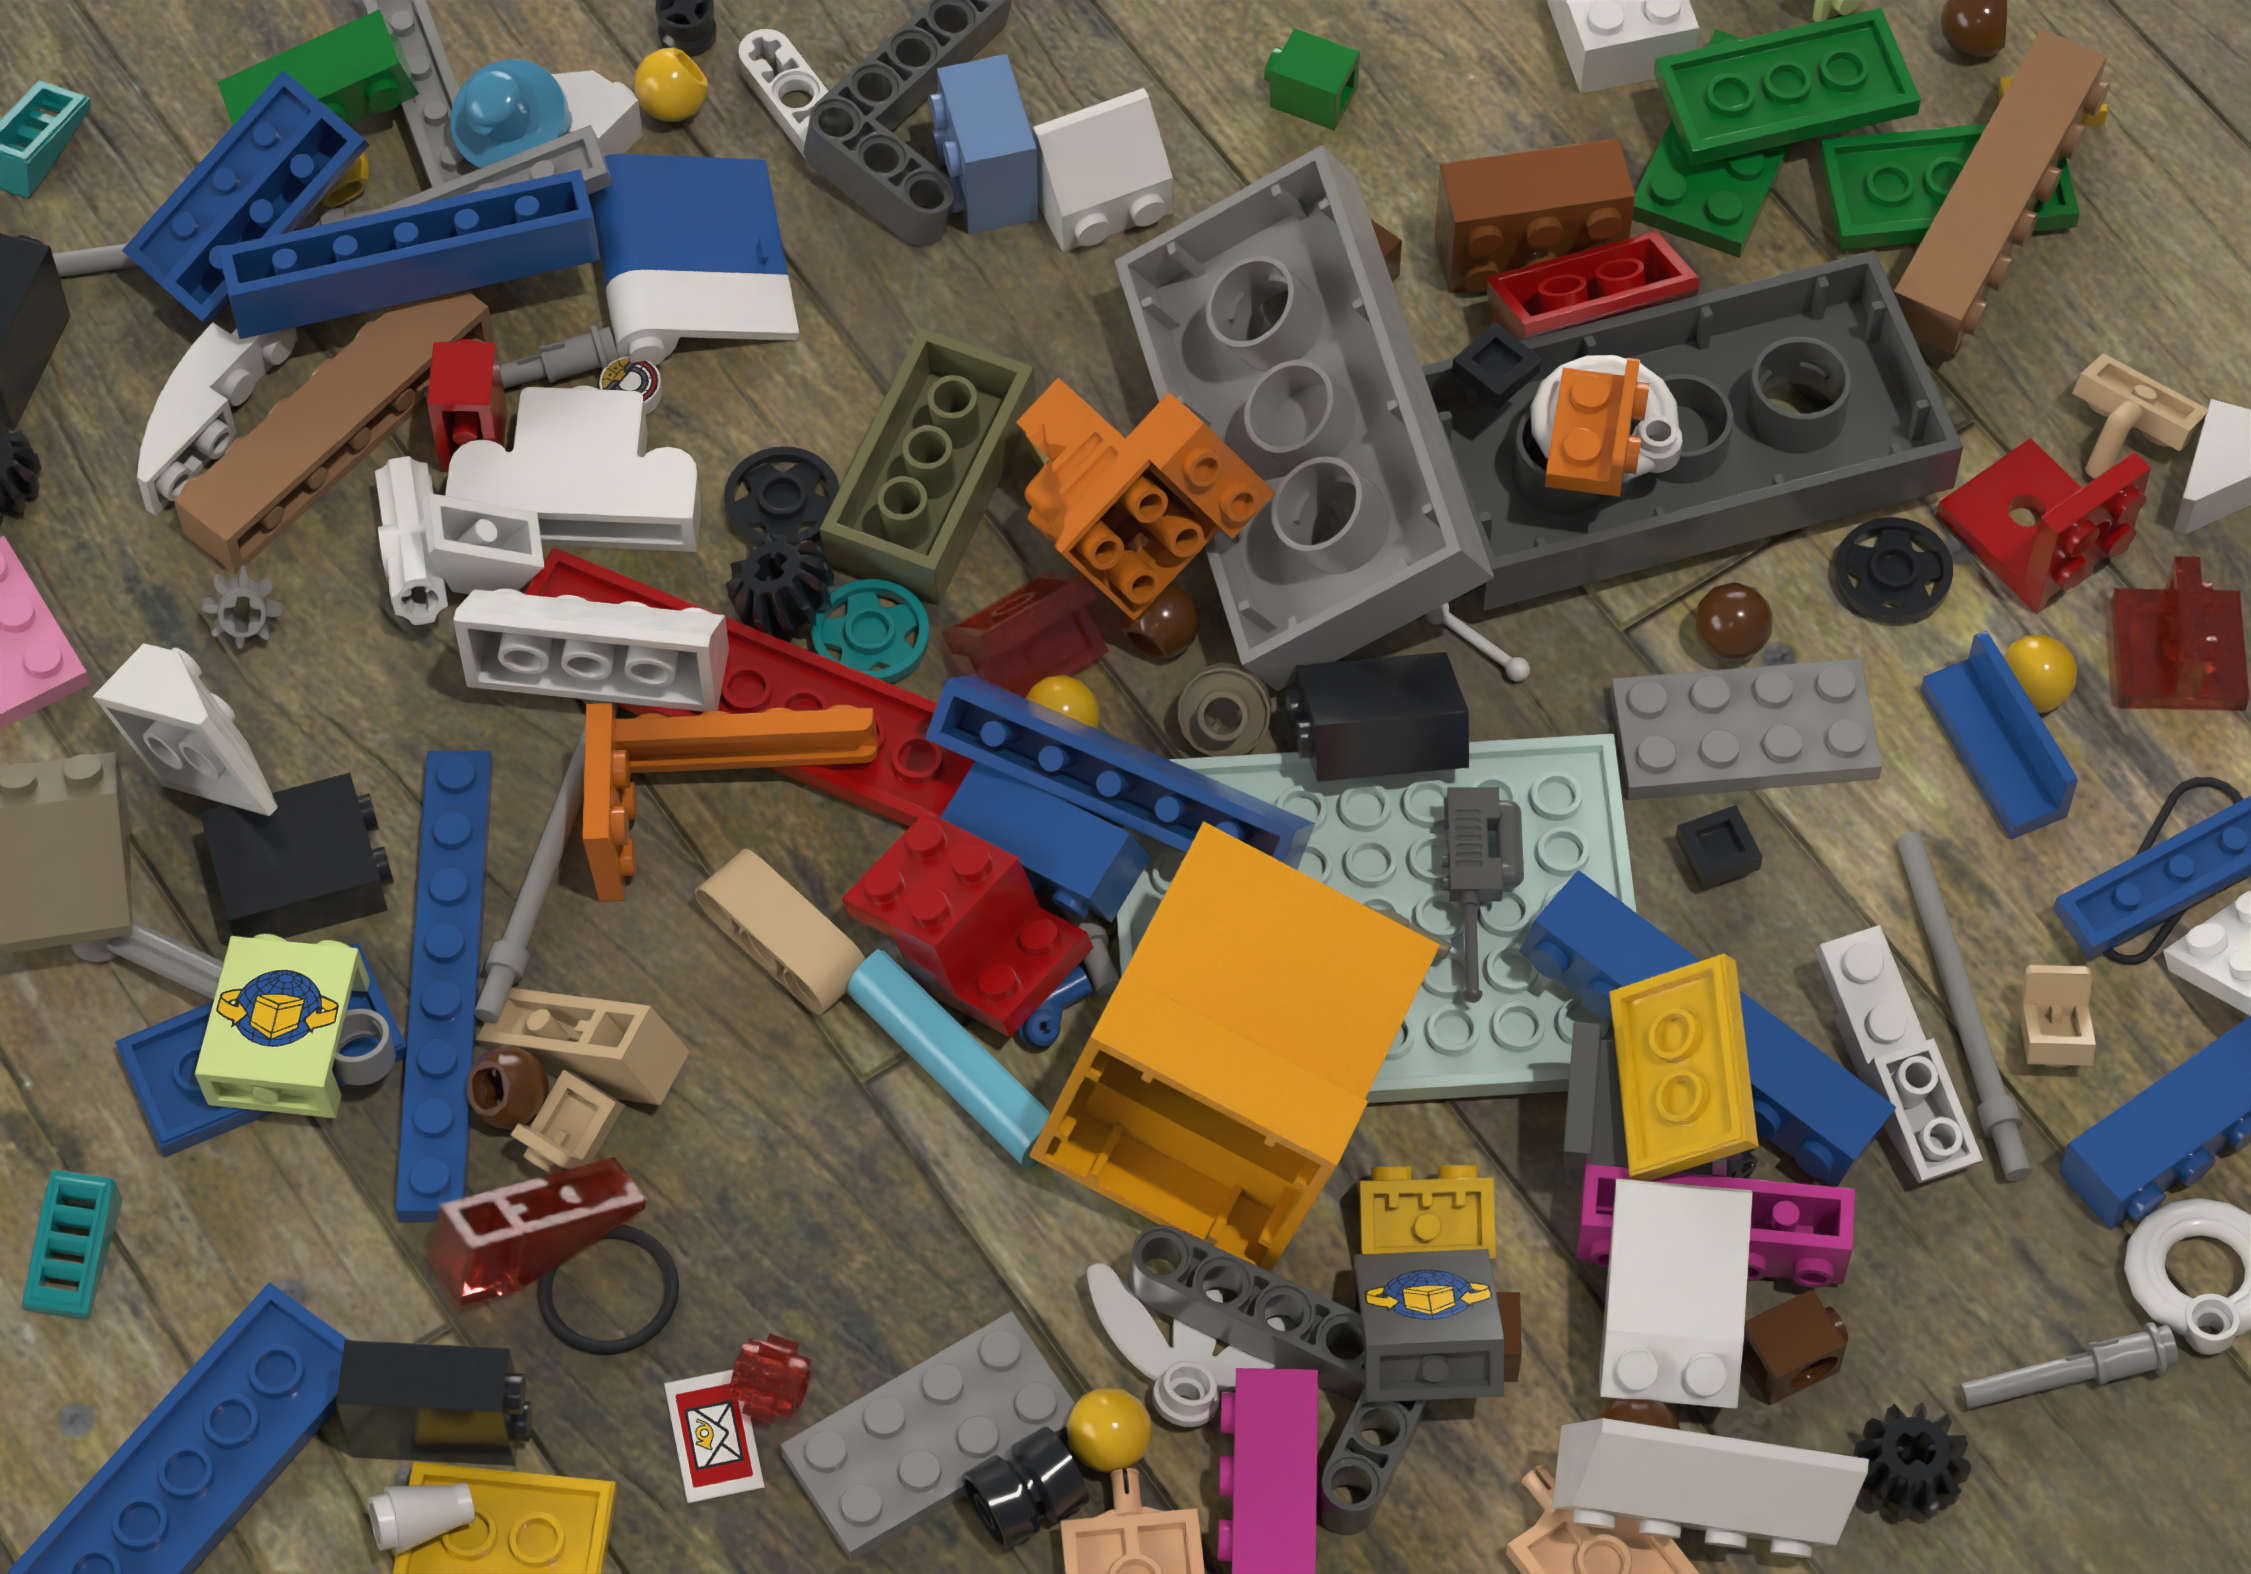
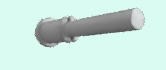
M596 324L591 325V332L547 345H538L540 353L500 364L504 389L548 377L549 383H554L555 380L600 367L604 370L605 367H608L609 363L619 359L610 328L606 327L597 330ZM429 385L423 387L426 400L428 399Z
M2153 1322L2144 1324L2142 1332L2097 1343L2095 1341L2087 1343V1352L1960 1383V1394L1965 1408L1971 1409L2092 1378L2097 1380L2098 1385L2106 1384L2107 1381L2152 1370L2159 1376L2167 1374L2169 1366L2178 1364V1351L2169 1326L2156 1327Z

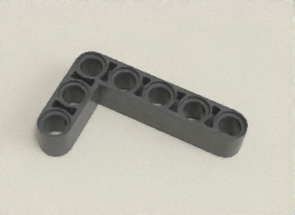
M930 0L817 101L811 109L803 151L806 161L814 170L892 232L912 245L928 246L941 240L946 233L955 190L952 182L943 172L891 131L922 104L929 95L938 89L937 68L968 62L1003 30L1007 24L1012 0ZM873 170H879V171H882V172H884V173L875 172V171H873ZM918 205L926 206L930 209L921 208Z
M1160 1225L1152 1226L1142 1231L1134 1241L1127 1277L1129 1288L1139 1301L1282 1369L1318 1370L1319 1386L1356 1403L1324 1469L1316 1500V1512L1323 1526L1333 1533L1353 1535L1367 1529L1376 1516L1429 1406L1430 1400L1367 1402L1365 1392V1346L1360 1313L1176 1228ZM1159 1258L1170 1262L1176 1270L1169 1274H1157L1146 1268L1144 1263L1151 1259ZM1220 1286L1233 1292L1236 1299L1231 1302L1220 1303L1208 1297L1205 1291L1211 1287ZM1273 1315H1283L1292 1319L1298 1327L1291 1331H1280L1270 1326L1266 1319ZM1336 1343L1347 1344L1354 1348L1359 1356L1351 1360L1339 1359L1332 1355L1327 1347ZM1368 1428L1382 1429L1390 1435L1393 1442L1385 1446L1373 1445L1364 1439L1361 1432ZM1341 1485L1354 1486L1363 1493L1366 1500L1360 1503L1349 1504L1337 1498L1332 1489Z

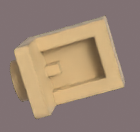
M2029 965L2026 967L2019 1020L2027 1064H2043L2054 1068H2062L2069 1065L2093 1066L2096 1042L2089 1010L2092 974L2089 967Z
M563 1070L531 1126L517 1123L511 1136L528 1146L523 1155L527 1160L554 1175H558L562 1167L586 1173L625 1105L573 1072Z

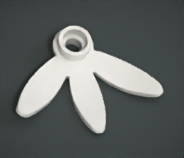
M1095 1263L1088 1267L1087 1278L1091 1296L1104 1328L1127 1359L1144 1375L1155 1381L1152 1391L1153 1404L1159 1414L1169 1422L1184 1427H1195L1210 1421L1217 1412L1220 1394L1222 1392L1235 1391L1236 1368H1279L1231 1344L1220 1354L1213 1356L1217 1338L1173 1318L1172 1348L1169 1347L1146 1308L1109 1266ZM1211 1287L1205 1291L1212 1300L1223 1303V1287ZM1277 1315L1267 1320L1270 1326L1280 1331H1291L1298 1327L1292 1319L1283 1315ZM1179 1395L1187 1396V1397L1191 1398L1192 1400L1184 1399V1398L1180 1397Z

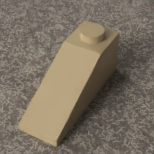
M511 988L499 1021L494 1024L485 1022L475 1039L481 1047L490 1051L501 1046H514L535 1055L546 1070V1073L559 1077L563 1070L573 1072L615 1099L655 1105L662 1104L690 1053L687 1047L651 1006Z

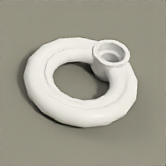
M1615 355L1583 356L1558 366L1540 383L1530 407L1531 429L1535 441L1547 459L1549 458L1563 367L1625 375L1627 359ZM1641 363L1639 364L1637 382L1650 383L1645 420L1635 427L1632 434L1634 436H1642L1636 474L1624 473L1623 482L1648 472L1661 473L1672 469L1680 459L1683 442L1682 433L1679 429L1676 400L1664 380ZM1659 436L1665 438L1666 440L1654 441L1649 437Z
M2193 1198L2169 1202L2145 1216L2127 1243L2124 1270L2133 1297L2153 1320L2164 1326L2168 1325L2171 1330L2184 1335L2185 1340L2195 1351L2201 1354L2213 1355L2230 1348L2236 1336L2243 1335L2251 1330V1215L2230 1203ZM2202 1235L2217 1238L2230 1245L2241 1257L2245 1268L2244 1282L2239 1290L2228 1298L2218 1294H2203L2192 1299L2178 1291L2168 1279L2165 1270L2166 1254L2171 1247L2187 1237ZM2211 1326L2215 1328L2219 1332V1334L2212 1335L2201 1331L2199 1327Z

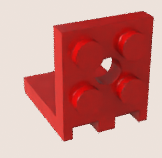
M2029 438L1939 501L1936 516L2038 614L2046 608L2048 598L2060 589L2066 591L2076 587L2092 575L2094 565L2105 557L2113 558L2128 550L2137 533L2134 527L2138 513L2146 502L2144 493L2151 467L2134 451L2082 488L2036 442ZM2019 508L2029 509L2040 517V522L2034 526H2023L2016 523L2009 513Z

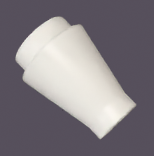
M466 1482L453 1485L384 1486L383 1494L370 1496L368 1499L372 1529L380 1551L396 1548V1551L400 1554L460 1525L475 1521L472 1497Z

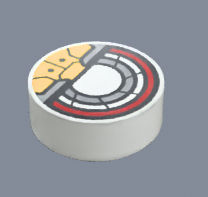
M629 356L621 357L609 363L608 367H605L601 373L600 390L637 391L641 393L644 401L645 415L651 413L660 403L662 397L660 374L656 366L649 360L631 363Z

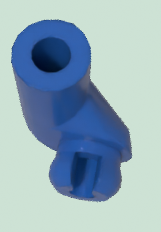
M1077 965L1018 1029L1021 1038L1027 1045L1038 1049L1049 1047L1057 1040L1060 1034L1063 1008L1092 994L1090 982L1080 966Z

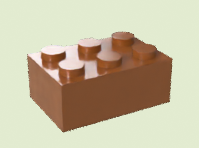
M1612 138L1440 164L1435 238L1449 293L1467 290L1473 292L1487 291L1485 277L1630 238L1635 194L1620 139Z

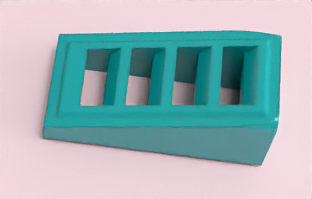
M39 80L0 120V189L28 198L37 189L91 108L89 97ZM41 108H43L48 111L57 113L58 115L54 117L49 114L40 112Z
M60 1170L51 1171L41 1209L22 1302L25 1311L85 1320L90 1319L123 1201L118 1186L113 1179ZM69 1226L89 1229V1237L61 1233L62 1227ZM55 1252L85 1257L83 1264L53 1259ZM48 1277L79 1282L78 1291L46 1287Z

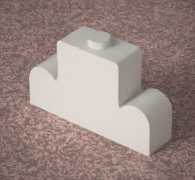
M577 386L572 389L527 387L520 394L514 449L511 452H506L505 448L496 442L483 439L470 441L462 445L451 458L445 496L537 512L542 546L697 552L701 500L696 463L689 454L677 448H656L646 453L648 430L642 394L637 391L599 390L591 386Z

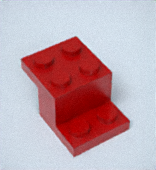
M925 811L841 898L850 916L895 939L912 978L929 995L1008 1037H1011L1093 949L1087 931L1039 907L1018 857L928 811Z

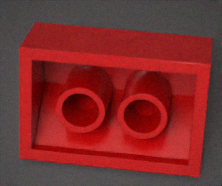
M1657 231L1485 277L1491 323L1496 322L1519 341L1694 297L1700 288L1699 278L1696 273Z

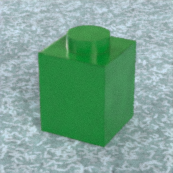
M1294 28L1284 48H1274L1265 68L1264 80L1270 82V107L1335 131L1358 88L1360 51Z

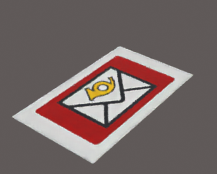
M738 1368L664 1383L687 1503L765 1488L741 1369Z

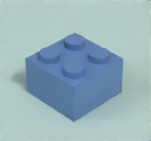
M1004 54L937 68L938 93L929 95L931 115L936 129L931 131V141L937 165L947 166L950 176L948 178L955 190L951 212H962L968 234L1038 220L1036 145L1008 55Z

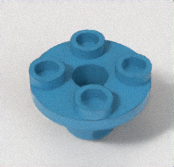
M508 59L494 62L481 68L463 84L452 105L450 128L453 141L460 153L471 165L481 169L567 134L573 120L563 89L547 70L530 61Z

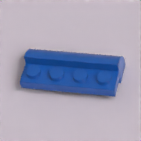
M282 70L122 251L199 320L209 326L230 303L218 247L294 231L370 145L325 104L316 99L288 73Z

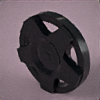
M780 446L767 448L748 456L732 471L725 487V510L732 529L742 539L756 547L765 544L768 534L780 542L792 531L803 541L812 540L815 543L821 539L820 527L840 486L833 469L818 455L796 447ZM778 462L797 463L785 472H781L770 465ZM822 478L829 488L830 499L815 492ZM745 479L751 493L735 501L738 488ZM762 527L766 529L767 534L757 531L754 528ZM802 527H810L802 532H799V530Z
M1884 517L1859 525L1845 537L1836 558L1835 578L1839 591L1849 603V607L1864 619L1869 617L1885 623L1902 624L1913 622L1915 624L1930 617L1945 601L1950 591L1954 569L1952 557L1947 546L1931 529L1909 519ZM1881 534L1879 543L1875 547L1857 545L1868 537ZM1911 537L1925 544L1932 552L1915 551L1912 547ZM1848 574L1860 580L1856 589L1852 585ZM1942 580L1936 592L1929 597L1925 586ZM1887 605H1893V606H1895L1896 608L1886 607V606H1887Z

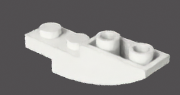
M212 322L190 347L174 369L156 402L140 449L137 479L146 511L157 516L171 501H174L179 496L182 488L191 478L195 477L212 459H218L225 453L228 446L232 443L233 437L237 434L231 408L245 402L252 393L256 382L273 365H279L288 358L295 343L298 341L295 327L239 339L237 329L230 334Z
M1878 925L1820 944L1815 953L1839 1011L1834 1017V1021L1860 1080L1897 1107L1884 1128L1918 1183L1920 1184L1981 1163L1983 1161L1937 1044L1934 1038L1929 1040L1925 1038L1881 926Z

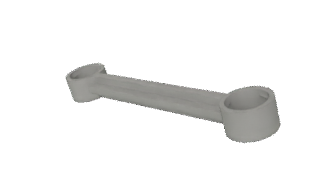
M133 919V935L70 944L73 952L84 960L102 962L121 956L213 1000L224 964L219 959ZM369 1009L346 1011L332 1071L339 1080L347 1084L367 1085L374 1083L389 1073L396 1059V1052L388 1024L375 1011ZM371 1037L380 1040L378 1046L365 1055L349 1057L339 1054L340 1050L354 1039Z

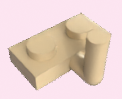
M2104 353L2080 374L2072 394L2087 401L2090 408L2096 413L2108 417L2085 467L2086 473L2092 478H2097L2114 466L2132 427L2141 430L2144 437L2156 445L2173 447L2181 451L2202 430L2208 411L2204 406Z

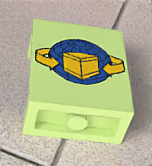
M259 934L254 938L230 937L195 1070V1076L208 1105L336 1118L342 1095L332 1072L335 1054L351 991L367 992L370 982L358 948H351L344 943L332 940L320 941L317 944L288 942L281 937L271 934Z

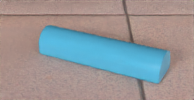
M877 949L851 976L847 985V994L1024 1168H1030L1038 1164L1039 1161L1029 1157V1154L1051 1113L884 950L880 951Z

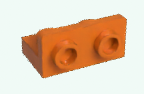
M1627 358L1625 375L1563 367L1546 470L1545 487L1620 497L1624 473L1636 474L1642 436L1630 435L1632 419L1644 421L1650 383L1637 382L1640 359Z

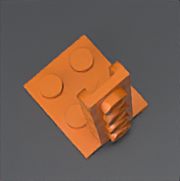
M612 703L586 704L583 843L599 902L625 901V876H636V844L634 837L629 838L628 820H637L638 796L636 783L630 782V773L868 763L873 761L878 754V737L873 708L858 709L851 705H836L827 710L814 711L772 708L763 713L747 714L707 711L699 716L666 717L661 714L648 713L640 715L635 719H616Z

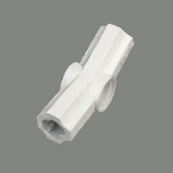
M410 456L390 459L384 467L375 471L383 524V526L378 527L385 576L389 583L391 604L395 615L407 618L413 625L435 622L437 614L442 609L448 607L445 579L428 555L422 498L427 493L434 494L431 475L429 474L427 463L415 461Z

